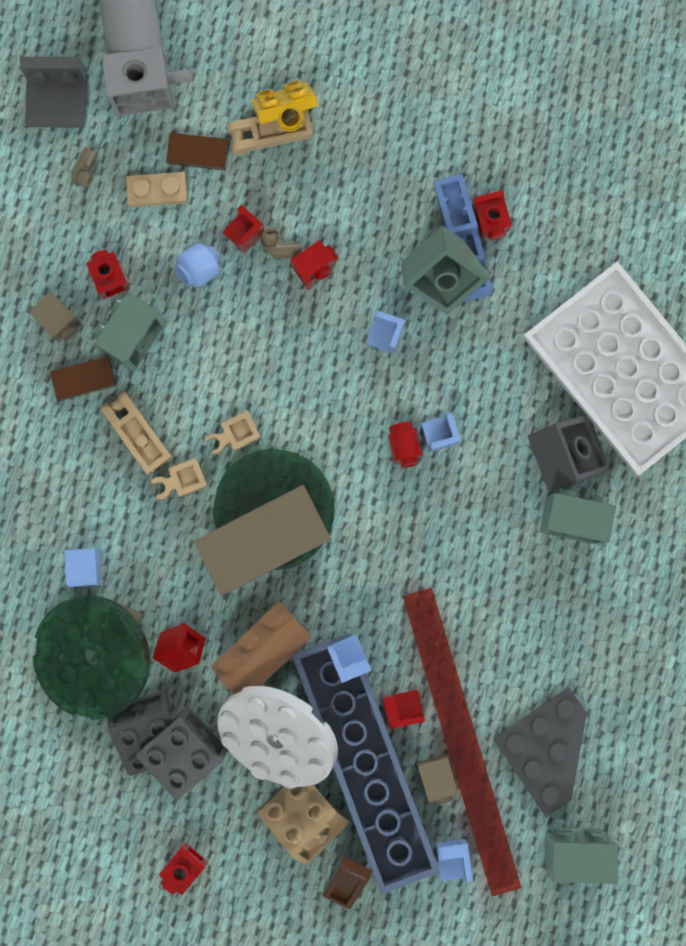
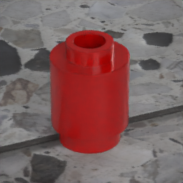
M402 422L390 426L388 440L394 464H401V468L418 465V460L423 458V452L417 428H413L412 422Z

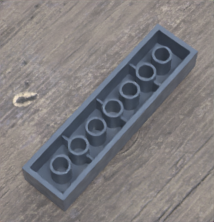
M347 633L297 652L292 657L309 703L313 708L314 716L321 723L327 722L335 735L338 745V756L333 767L371 870H373L372 872L380 894L382 895L439 873L440 870L366 673L342 683L327 647L352 636L351 633Z

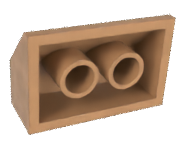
M278 602L210 667L221 682L236 694L241 692L244 687L262 686L312 636L282 602Z

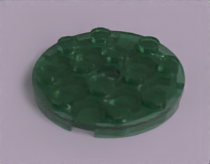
M264 449L250 453L235 462L226 471L218 484L213 508L215 527L218 529L304 485L327 532L330 534L335 514L331 487L321 470L309 459L298 453L279 449ZM324 544L274 570L289 569L304 563L314 556Z
M84 595L58 604L42 619L34 637L37 638L35 655H33V665L42 689L55 705L73 716L77 714L89 717L90 720H98L114 716L136 701L142 693L149 676L150 651L141 626L128 610L108 598ZM87 650L97 653L95 665L90 664L86 660L85 654Z

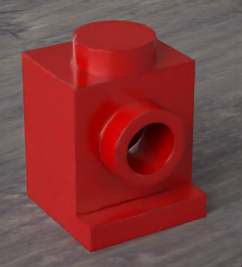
M503 190L477 196L473 199L472 208L481 239L489 237L490 241L501 239L507 235L506 232H509L512 227ZM495 211L498 213L499 218L491 219L488 213Z
M319 240L290 261L293 270L307 290L313 288L312 281L315 278L317 281H321L332 273L331 268L339 258L330 245L325 247L321 240Z
M101 250L91 255V261L87 262L86 265L97 293L102 300L130 289L114 251L108 253L107 250ZM110 267V272L107 275L100 274L101 269Z
M185 842L159 873V876L163 879L160 884L172 895L176 892L183 895L209 862ZM177 868L185 870L186 876L184 878H179L175 875Z

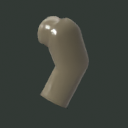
M84 147L71 175V179L76 186L88 187L93 181L90 170L98 153L87 147Z
M272 228L265 229L262 232L261 244L274 258H294L301 253V242L284 243L277 235V231Z

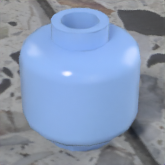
M195 243L177 256L174 269L184 285L200 288L219 274L218 262L220 257L213 247H206L201 243Z

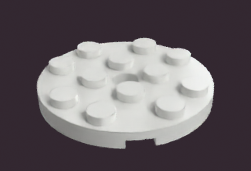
M265 686L244 687L241 692L229 695L218 713L217 726L222 745L258 779H267L289 789L312 786L323 781L330 774L338 756L337 741L328 723H321L311 713L313 708L309 704L285 691Z

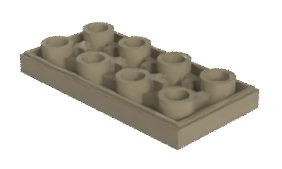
M301 485L193 542L220 595L224 596L332 539L304 485Z

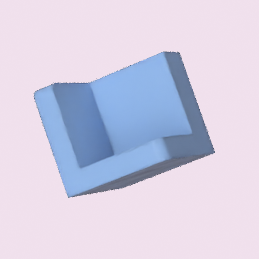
M376 310L366 345L394 354L404 328L405 320Z
M452 412L445 414L444 417L421 423L429 453L458 445L461 441Z
M100 549L64 550L66 585L68 587L102 585Z
M356 635L327 647L342 683L371 671Z
M466 839L435 843L440 879L446 881L465 878L467 882H472L473 876Z

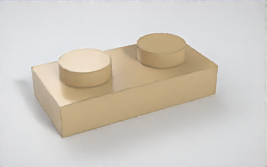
M185 172L126 176L129 208L188 203Z

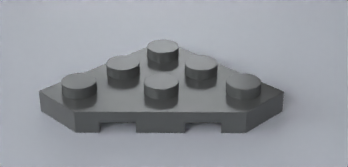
M569 687L492 738L545 817H548L571 801L587 712Z

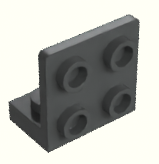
M20 57V69L27 79L25 124L27 127L84 128L87 70L81 58Z
M166 689L107 708L108 732L129 776L147 771L146 767L136 758V754L173 722L170 700Z
M187 705L177 714L169 726L138 751L136 758L175 800H179L222 763L228 749L222 745L221 741Z

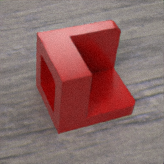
M240 205L237 208L238 216L222 233L245 254L261 237L264 227L263 223L243 205Z
M180 624L159 634L152 658L174 673L190 668L200 663L206 638L187 624Z
M418 690L382 696L389 729L425 722Z

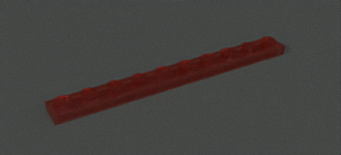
M428 588L402 596L490 894L493 897L522 888L433 590Z

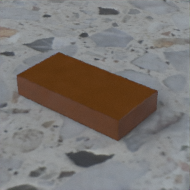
M170 133L166 162L169 165L226 171L229 140Z
M108 356L50 371L56 399L59 402L116 387Z
M344 856L322 896L347 909H351L369 881L373 870Z

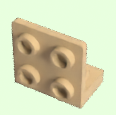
M315 785L295 787L293 789L283 787L258 812V816L290 856L306 866L351 822L343 812L330 804Z

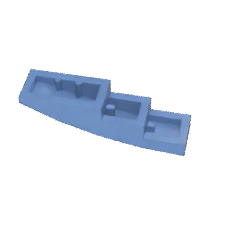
M460 174L433 181L443 226L466 242L487 271L485 255L478 235V225L463 175ZM490 279L463 302L492 295L493 289Z

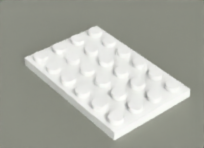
M618 261L523 335L526 342L636 477L686 439V344Z

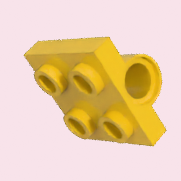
M301 80L289 82L284 85L285 89L273 92L272 89L261 91L256 94L257 98L251 99L254 112L260 124L277 120L279 126L288 132L296 131L302 126L304 121L303 111L319 105L311 87L307 82L302 83ZM292 108L296 110L294 118L290 121L281 119L282 113L286 109Z

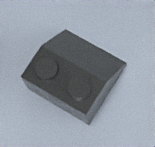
M587 415L555 423L528 435L531 451L536 457L542 480L546 484L548 492L610 471L592 422Z

